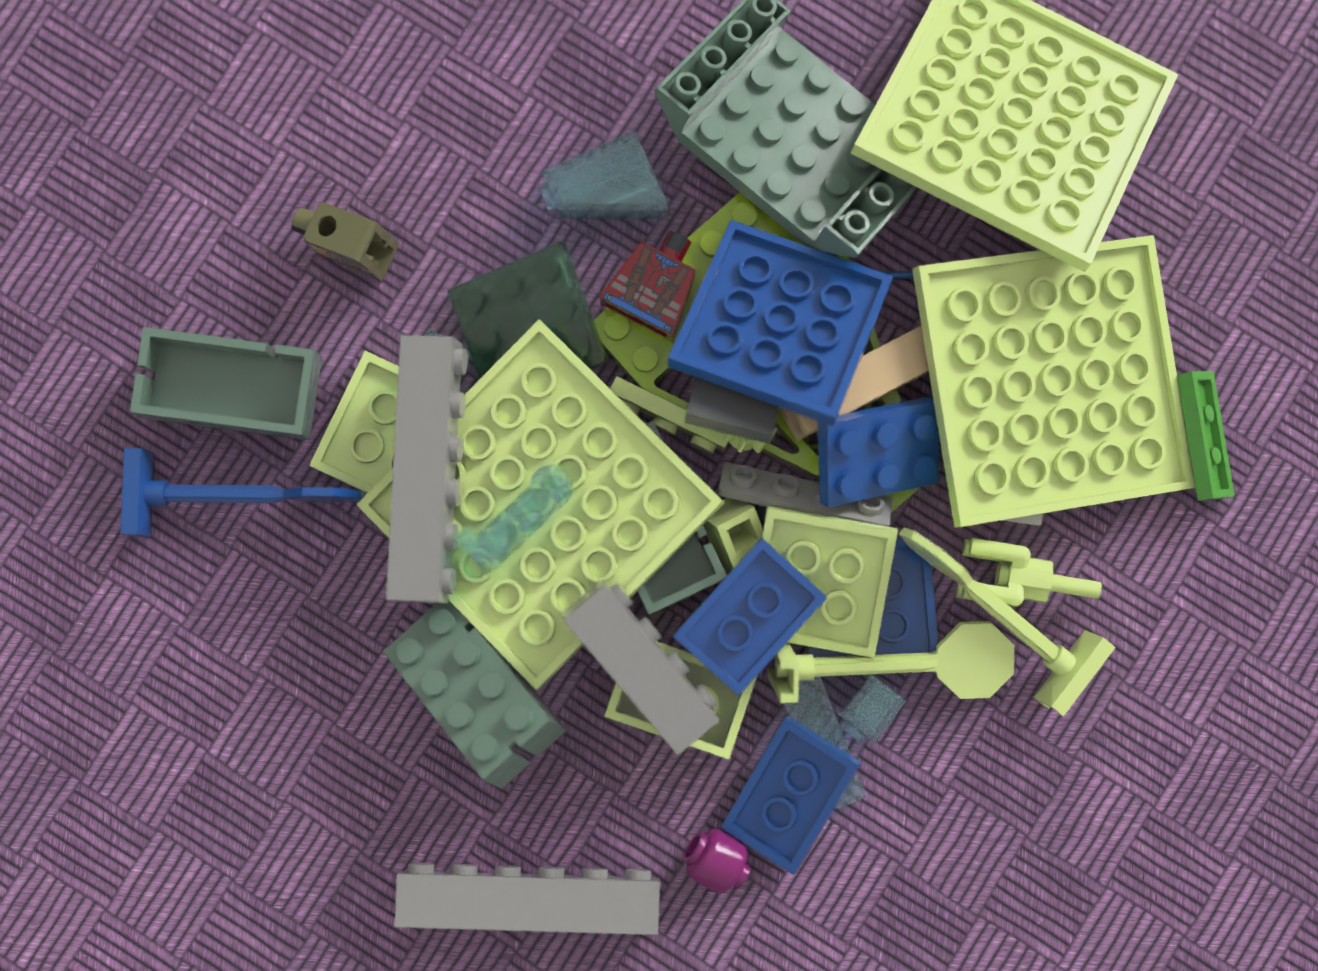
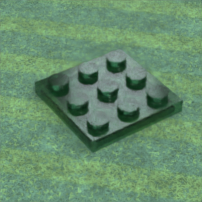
M563 242L555 243L447 290L479 379L539 319L590 370L609 362L567 246Z

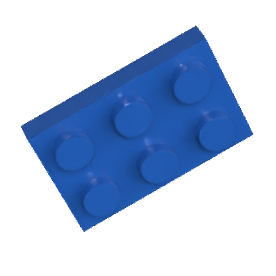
M924 397L840 414L834 426L818 421L820 503L827 507H833L939 483V431L933 398Z
M761 538L673 634V637L739 696L828 597L769 543Z
M787 716L782 721L721 828L794 875L798 872L862 762Z

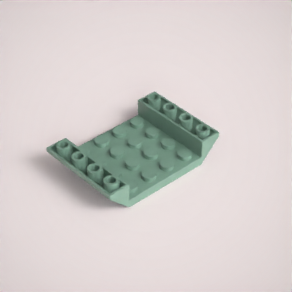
M742 0L656 87L654 93L677 141L802 244L822 252L856 258L918 187L851 154L854 144L871 115L875 104L782 29L791 10L779 0Z

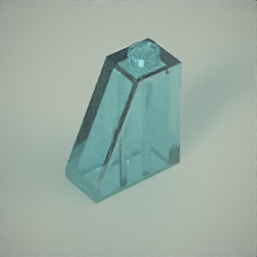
M635 131L542 171L545 184L538 187L548 211L556 208L560 219H664L669 217L670 207Z

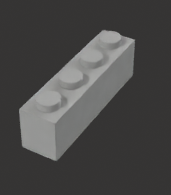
M602 579L562 612L563 620L676 754L679 755L719 722L713 710L718 703L703 684L695 689L685 677L690 672V669L674 650L667 655L658 645L657 641L662 636L646 617L638 621L628 608L633 604V601L620 585L615 583L610 588L605 580Z

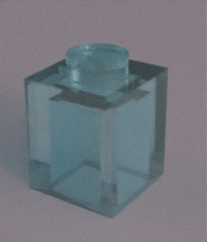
M868 674L837 714V716L845 721L840 728L859 743H862L865 737L871 742H876L906 703V700L874 675Z

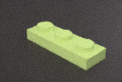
M616 376L610 390L636 415L641 411L653 417L656 427L671 435H675L678 429L692 436L690 443L703 451L713 454L715 448L724 452L729 442L723 439L726 433L684 423L687 410Z

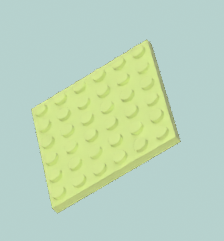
M932 0L855 142L851 154L1086 272L1092 263L1178 74L1031 0Z
M1154 235L1101 242L1086 272L1042 250L923 265L912 269L954 528L1195 488Z
M540 319L465 394V414L462 419H458L457 436H461L463 440V456L461 462H456L455 480L460 481L461 497L459 505L453 507V524L458 526L459 537L457 549L451 550L450 568H455L456 588L454 594H449V601L535 690H540L584 646L582 641L563 620L562 612L602 579L605 580L610 588L615 583H618L631 598L724 504ZM393 468L356 504L388 538L390 535Z

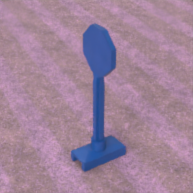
M124 448L120 534L132 535L133 537H151L152 506H168L170 502L276 503L285 500L321 503L359 502L368 492L330 487L282 489L268 485L170 484L168 480H153L154 452L142 448Z

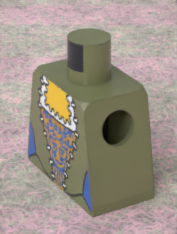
M325 202L319 203L315 212L303 207L299 208L291 224L292 230L304 235L303 241L318 254L381 282L399 246V243L377 222Z

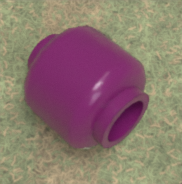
M710 829L705 833L699 831L689 842L683 856V861L687 863L686 871L688 876L718 894L725 893L732 886L739 888L746 880L750 871V865L746 864L748 855L746 846L719 829Z

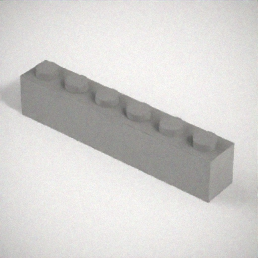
M400 335L386 600L448 604L449 594H454L456 588L455 568H450L451 550L457 549L459 537L458 526L453 524V507L459 505L461 497L460 481L455 480L456 462H461L463 456V440L461 436H457L458 419H462L465 414V395L463 392H460V375L466 374L468 358L466 349H462V343L452 336Z
M408 863V870H401L397 873L395 927L658 935L660 878L651 877V870L626 869L625 877L608 876V869L582 868V875H564L565 868L546 866L538 867V874H521V866L497 865L495 866V873L478 872V865L452 864L450 872L434 871L433 863Z

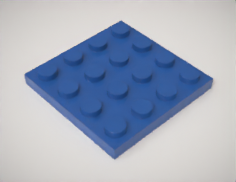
M730 220L669 354L667 367L834 426L891 287L893 276Z

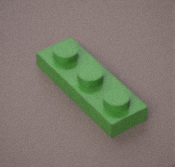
M1191 371L1178 374L1177 379L1198 501L1235 497L1214 371Z

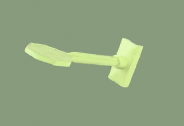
M904 527L899 535L907 546L930 565L959 583L973 601L1044 659V665L1052 673L1033 698L1045 708L1049 709L1051 707L1058 714L1064 716L1116 647L1104 637L1086 630L1082 632L1069 651L1062 645H1055L986 586L972 580L966 569L945 551L916 531Z
M990 621L959 622L936 645L934 652L875 655V658L860 655L813 657V654L795 655L790 644L786 643L774 656L776 659L775 668H767V677L780 703H797L799 681L814 680V677L933 671L936 672L937 678L960 699L990 698L1014 674V644Z

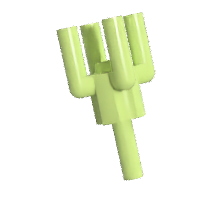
M978 538L964 539L962 556L998 562L995 573V585L981 584L986 586L1008 606H1019L1024 600L1046 603L1050 591L1095 599L1100 597L1101 582L1055 575L1053 573L1052 561L1030 557V550L1025 546ZM957 583L955 598L972 600L963 587Z

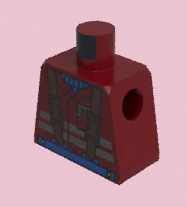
M671 230L667 233L659 250L641 242L599 296L600 305L673 342L695 277V270L682 263L692 242L683 235Z

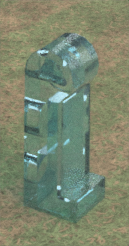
M554 465L540 467L532 475L531 486L521 493L479 533L466 526L454 539L483 571L491 574L572 497L573 481L564 470Z

